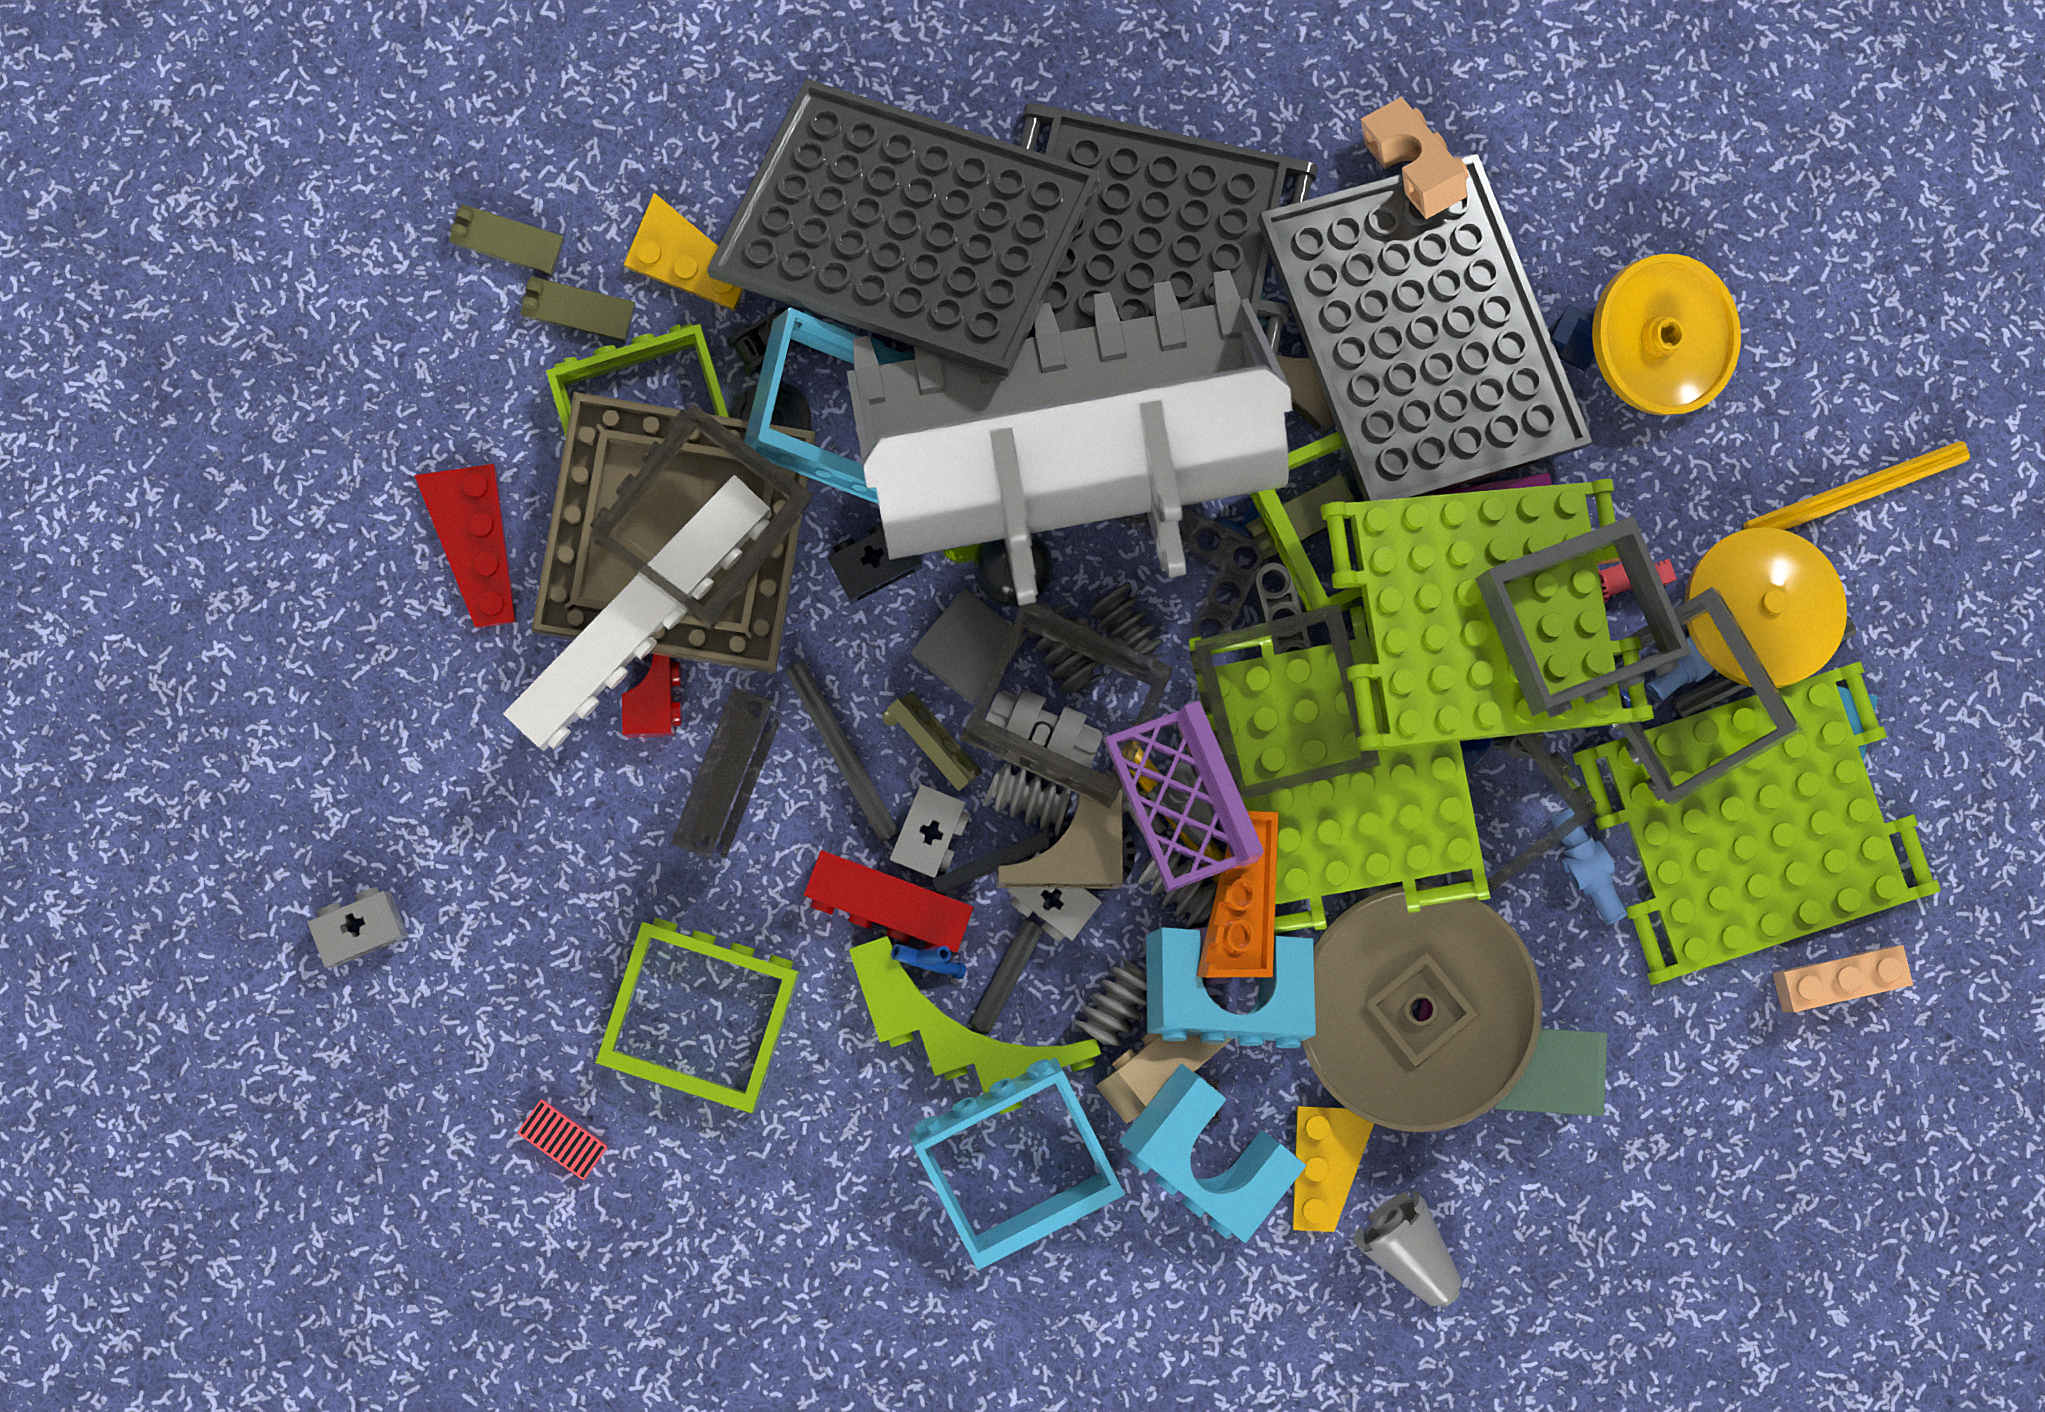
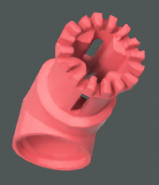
M1670 559L1660 561L1659 564L1654 563L1663 586L1677 580ZM1622 563L1599 570L1604 603L1609 602L1610 597L1627 590L1633 591Z

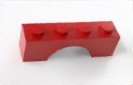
M653 654L652 664L646 677L636 687L621 694L622 734L625 737L675 736V726H682L681 702L674 701V686H681L680 662H674L673 657Z

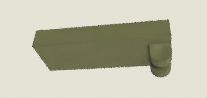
M461 204V207L457 208L455 214L456 221L452 223L450 228L449 242L451 244L553 276L565 241L563 236L468 205Z
M530 276L525 287L526 294L521 302L522 309L520 315L522 317L626 343L636 307L634 301Z
M1341 474L1282 505L1300 542L1328 528L1327 520L1322 519L1320 509L1322 505L1332 502H1356ZM1261 517L1245 525V529L1250 534L1263 562L1279 554L1275 547V542L1270 537Z
M914 691L909 692L904 698H898L883 713V722L888 726H893L899 722L958 791L971 784L983 773Z

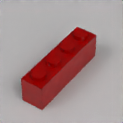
M820 850L803 895L812 899L810 907L833 915L836 908L850 913L848 922L867 929H871L874 922L887 927L886 936L909 944L912 936L926 942L924 949L946 946L955 953L959 951L974 910V906Z

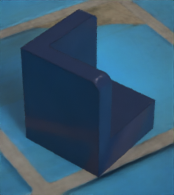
M1568 304L1550 335L1560 360L1585 371L1590 366L1595 355L1592 339L1594 317Z

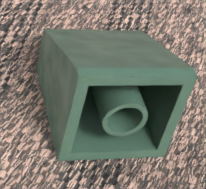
M1541 1029L1535 1053L1524 1075L1513 1090L1492 1109L1604 1116L1607 1033Z

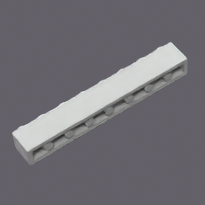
M733 475L503 714L541 750L545 751L549 746L552 749H556L571 733L567 727L578 716L584 719L597 707L600 701L596 697L607 686L613 689L626 677L628 671L625 667L635 656L641 660L657 644L654 637L665 626L670 630L682 619L686 613L682 608L693 596L699 600L710 590L714 584L711 578L721 567L728 570L738 561L743 554L740 550L741 546L750 537L756 541L766 532L771 525V522L768 520L772 515L771 509L740 479Z

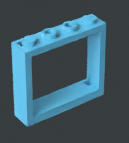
M789 307L773 320L742 452L879 504L876 487L867 489L863 464L769 428L790 339L854 364L853 338L861 337L849 332V329L844 325L827 323L813 317V314L807 310L802 313ZM870 338L879 365L915 359L912 353L895 351L886 347L882 341Z
M1056 1057L1049 1061L1043 1059L1031 1064L1026 1069V1073L1012 1080L1005 1078L997 1081L983 1095L975 1099L974 1097L964 1098L958 1101L951 1111L939 1117H927L917 1123L914 1130L908 1132L913 1147L977 1270L1006 1257L1125 1195ZM1055 1083L1100 1173L976 1236L930 1147Z

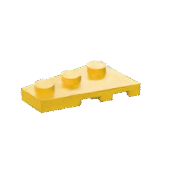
M653 193L623 264L624 267L733 311L736 310L744 291L743 288L709 277L707 268L719 246L657 194Z
M1296 1106L1295 1156L1307 1166L1294 1181L1292 1230L1335 1231L1374 1123L1359 1117L1347 1108Z

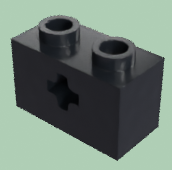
M883 522L871 527L868 530L869 536L858 542L850 538L837 544L832 548L834 554L827 557L851 605L922 569L918 555L889 559ZM873 550L875 555L884 554L879 558L881 564L879 567L874 568L871 563L862 564L867 561V552Z

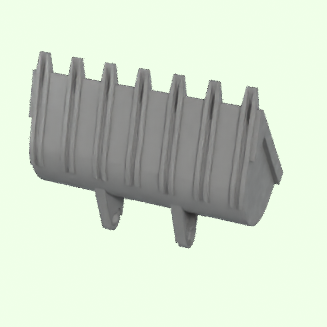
M1230 270L1213 273L1214 305L1180 311L1170 281L1153 284L1155 315L1120 322L1110 292L1094 294L1095 326L1066 332L1059 331L1050 303L1042 304L1034 321L1035 337L1026 339L1009 377L914 346L915 359L879 365L870 337L853 338L855 370L847 371L867 489L876 487L889 559L1004 539L1019 606L1036 603L1035 595L1038 593L1034 578L1036 573L1029 534L1147 512L1161 570L1167 572L1168 578L1186 575L1183 548L1177 521L1182 520L1181 506L1286 487L1288 483L1289 464L1284 412L1292 411L1290 387L1249 299L1240 300Z

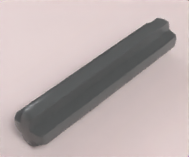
M1025 920L1022 923L971 1021V1025L984 1033L991 1032L1043 933L1041 926L1029 920Z

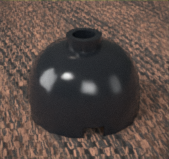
M1032 533L1029 535L1036 573L1034 578L1038 593L1035 595L1037 600L1047 590L1052 579L1053 558L1048 545L1036 533ZM1000 539L979 543L973 557V574L980 590L993 602L1006 607L1019 606L1005 540Z

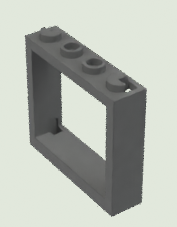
M1634 515L1496 566L1475 578L1532 716L1547 711L1549 718L1573 709L1571 705L1573 700L1583 697L1586 704L1609 695L1607 690L1609 686L1619 683L1621 690L1645 681L1643 673L1655 669L1657 676L1679 668L1677 660L1692 653ZM1614 544L1660 653L1550 695L1504 585Z
M1714 587L1709 588L1674 609L1679 624L1682 627L1708 611L1777 729L1676 786L1639 722L1613 725L1617 731L1622 728L1630 742L1625 747L1637 766L1643 763L1650 775V778L1646 780L1649 790L1653 791L1658 801L1663 799L1666 804L1673 805L1802 731L1721 593ZM1648 625L1626 637H1640L1642 650L1655 643ZM1622 655L1613 656L1615 666L1623 661ZM1619 689L1622 709L1630 708L1628 702L1626 701L1621 690Z

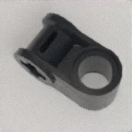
M788 308L775 310L756 323L738 330L727 339L728 346L735 348L744 363V373L746 376H753L761 372L773 320ZM790 339L787 354L797 349L802 343ZM749 344H751L756 352V356H753L749 350Z

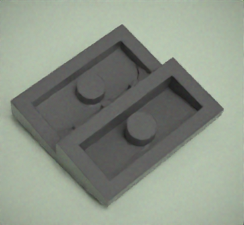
M964 588L921 638L910 654L972 705L993 682L1001 669L1023 646L1027 638L969 590Z

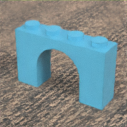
M1162 927L1146 935L1147 1033L1162 1034V1040L1184 1041L1187 1040V1036H1200V1042L1207 1044L1224 1043L1225 1038L1238 1039V1044L1242 1046L1262 1045L1263 1040L1276 1041V1047L1297 1048L1301 1046V1041L1316 1036L1313 939L1274 936L1273 977H1260V988L1256 1003L1246 1015H1238L1227 1012L1216 1005L1207 994L1202 977L1197 976L1201 959L1200 930Z
M1181 1063L1119 1142L1131 1151L1130 1155L1126 1158L1145 1174L1151 1168L1159 1175L1154 1181L1172 1196L1178 1190L1182 1192L1186 1197L1181 1203L1201 1218L1205 1212L1213 1218L1208 1224L1223 1237L1228 1239L1233 1233L1246 1243L1307 1165L1261 1130L1239 1159L1227 1171L1213 1178H1194L1190 1157L1195 1140L1227 1099Z

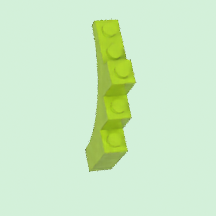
M888 936L849 949L880 1043L889 1040L892 1048L914 1040L912 1032L919 1030L934 1076L943 1074L945 1081L968 1074L967 1065L974 1063L983 1092L986 1093L997 1081L1005 1078L1012 1080L1026 1073V1069L1039 1060L1047 1059L1049 1061L1056 1057L1061 1068L1070 1065L1072 1072L1095 1065L1093 1057L1101 1054L1096 1038L1063 1046L1031 1047L1000 1042L971 1031L941 1012L920 992L902 967L900 961L891 958L893 945ZM1022 1101L999 1111L1000 1115L1023 1107Z

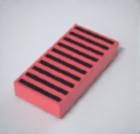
M544 1099L539 1101L517 1132V1134L583 1181L588 1177L609 1147Z

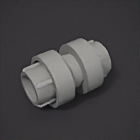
M1023 689L1020 697L1005 690L998 691L980 733L982 741L998 747L996 756L1016 765H1019L1023 754L1041 762L1037 774L1056 782H1060L1063 775L1078 781L1085 780L1103 738L1100 730L1084 724L1088 715L1065 706L1059 717L1042 710L1046 698L1026 689ZM1037 724H1039V725L1037 726V728H1036V730H1035V733H1034V735H1033V737H1032V740H1031V736H1032V733H1033V731H1034V729H1035V726H1036ZM1051 732H1053L1048 746L1044 747L1047 744Z

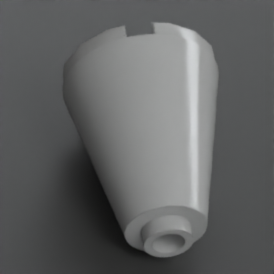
M1413 1191V1197L1411 1198L1406 1192L1392 1197L1368 1216L1373 1223L1369 1225L1365 1232L1360 1226L1358 1227L1353 1240L1359 1250L1429 1306L1440 1305L1441 1307H1446L1459 1297V1288L1462 1285V1280L1427 1203L1418 1191Z

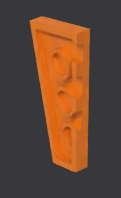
M1247 811L1264 852L1255 863L1244 867L1240 865L1221 872L1198 967V977H1273L1278 812ZM1228 846L1224 860L1232 857Z

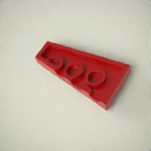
M494 464L414 475L474 626L476 628L517 623L496 466Z

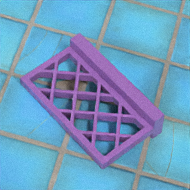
M1199 700L1184 705L1180 711L1105 737L1104 742L1167 892L1240 865L1244 867L1258 861L1264 850ZM1176 724L1182 737L1178 751L1155 741L1160 729ZM1153 732L1151 739L1142 736ZM1133 740L1147 746L1140 764L1138 765L1123 758L1118 744ZM1184 746L1186 747L1189 756L1182 753ZM1151 749L1174 758L1166 777L1144 767ZM1178 760L1195 768L1198 778L1194 788L1171 779ZM1128 769L1136 772L1133 780ZM1140 774L1163 784L1155 803L1138 795L1135 785ZM1200 784H1202L1205 794L1198 791ZM1167 786L1190 796L1183 814L1159 805ZM1194 798L1211 806L1214 816L1210 826L1187 817ZM1144 807L1152 810L1149 815V818L1146 814ZM1156 812L1179 822L1171 841L1154 833L1151 823ZM1216 822H1218L1221 832L1214 829ZM1183 824L1206 834L1198 853L1175 843ZM1210 836L1227 843L1232 857L1218 862L1204 856L1203 853ZM1160 845L1168 848L1165 853V856L1161 850ZM1172 850L1195 860L1190 873L1173 878L1167 864ZM1199 862L1207 865V867L1196 870Z

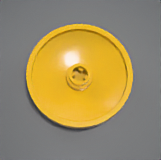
M1668 253L1636 260L1621 269L1609 281L1596 306L1592 339L1599 369L1611 389L1623 401L1640 411L1667 416L1699 409L1712 401L1724 389L1737 365L1741 346V327L1735 302L1723 281L1703 263L1688 256Z
M1768 527L1741 530L1723 538L1712 546L1699 559L1691 572L1685 591L1684 603L1711 587L1719 590L1777 688L1795 684L1816 673L1831 659L1841 643L1847 620V602L1842 582L1828 558L1816 546L1801 536L1782 529ZM1708 611L1687 623L1689 634L1703 658L1715 670L1730 680L1752 687Z

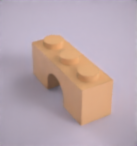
M1400 97L1361 118L1364 144L1384 169L1402 161H1413L1402 167L1405 194L1425 219L1467 197L1466 179L1469 177L1464 162L1459 157L1454 158L1448 152L1442 136L1438 132H1431L1418 108L1412 109Z
M1903 945L1887 946L1852 954L1841 959L1773 972L1782 1012H1798L1913 985Z

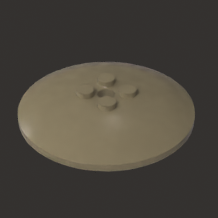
M1416 885L1417 891L1439 887L1432 885ZM1402 886L1381 891L1354 904L1342 913L1318 940L1313 948L1316 1036L1303 1040L1302 1045L1314 1073L1323 1086L1337 1101L1359 1117L1393 1130L1420 1133L1442 1131L1466 1124L1484 1115L1498 1105L1520 1081L1532 1060L1540 1037L1543 1011L1541 985L1538 972L1526 945L1515 929L1492 908L1476 898H1468L1420 907V912L1408 913L1404 888ZM1420 999H1429L1433 1005V1013L1426 1021H1417L1413 1016V1006Z

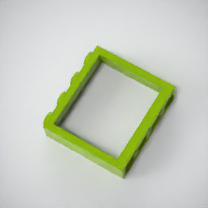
M690 323L680 326V324L669 328L670 333L654 337V334L640 335L631 340V345L616 349L615 345L604 346L594 350L591 357L578 360L577 357L564 358V362L554 364L555 368L546 370L565 437L572 407L566 388L567 385L693 347L697 351L715 414L717 416L729 417L701 325L693 326Z
M1333 433L1288 453L1289 471L1343 448L1339 433ZM1275 489L1249 493L1263 523H1265L1270 537L1275 542L1280 558L1290 574L1313 625L1350 609L1349 607L1363 603L1361 587H1351L1327 598Z
M657 917L654 918L653 924L642 922L595 1063L739 1110L754 1113L800 975L799 971L792 970L794 961L771 954L767 962L753 957L755 949L735 942L731 943L730 949L714 945L716 936L694 929L691 937L676 932L678 924ZM652 938L782 979L746 1092L615 1050Z

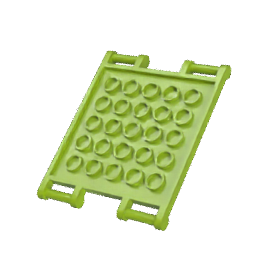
M1612 479L1351 503L1332 502L1320 507L1322 519L1327 520L1335 570V573L1331 575L1333 588L1361 587L1373 658V665L1359 664L1346 668L1347 679L1353 684L1361 734L1360 737H1357L1359 751L1642 722L1654 718L1652 705L1647 703L1644 681L1628 688L1631 708L1622 709L1617 683L1607 687L1609 695L1587 704L1583 697L1571 701L1573 709L1549 718L1547 711L1532 716L1475 579L1491 568L1592 531L1586 498L1595 497L1600 528L1616 522L1611 494L1615 492ZM1343 519H1350L1358 571L1351 570ZM1614 544L1504 585L1550 695L1616 670L1614 655H1622L1624 666L1640 661L1639 651H1642L1640 637L1610 640L1598 564L1621 561ZM1376 679L1385 734L1377 733L1369 680Z
M1362 605L1349 607L1355 634L1354 640L1275 655L1269 623L1257 625V630L1205 640H1202L1201 636L1189 638L1201 705L1246 811L1278 812L1275 905L1309 899L1311 911L1275 917L1274 934L1314 927L1315 931L1327 929L1322 896L1401 881L1403 883L1408 913L1420 912V907L1477 897L1478 901L1490 899L1460 741L1359 751L1357 737L1361 736L1353 684L1347 679L1346 668L1359 664L1373 665L1370 640L1366 630L1365 608L1362 609ZM1261 646L1263 656L1261 658L1207 667L1205 656ZM1376 679L1369 680L1377 733L1385 734ZM1472 869L1474 881L1420 891L1416 889L1415 879Z
M1861 661L1804 679L1789 686L1777 688L1802 731L1673 805L1666 804L1663 799L1658 801L1653 791L1649 790L1646 780L1650 778V775L1643 763L1639 766L1634 763L1625 747L1630 742L1628 737L1572 754L1576 766H1581L1598 818L1594 820L1598 831L1627 822L1653 899L1625 907V911L1628 914V920L1633 919L1650 969L1647 976L1651 985L1942 891L1938 879L1933 880L1915 827L1918 826L1915 814L1887 823L1884 822L1858 747L1887 738L1888 736L1884 726L1880 727L1861 675L1865 673ZM1846 679L1864 730L1863 733L1857 735L1853 734L1836 682ZM1754 695L1645 730L1644 732L1677 786L1772 732L1777 727L1758 695ZM1602 757L1606 759L1623 809L1616 813L1612 811L1595 761ZM1897 832L1900 833L1917 882L1916 886L1907 888L1889 835ZM1654 911L1658 912L1675 964L1667 967L1665 966L1648 913Z

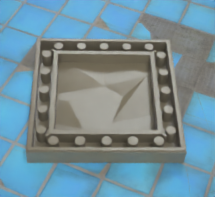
M574 392L531 631L539 636L574 641L727 481L735 475L771 509L772 515L768 518L771 525L759 539L754 541L750 537L741 546L740 550L743 554L731 568L725 570L721 567L711 578L714 581L713 586L702 598L697 600L693 596L682 608L686 612L685 615L673 628L668 630L664 626L654 637L657 644L649 654L776 674L809 477L742 452L749 423L747 420ZM769 425L770 429L815 446L816 432Z

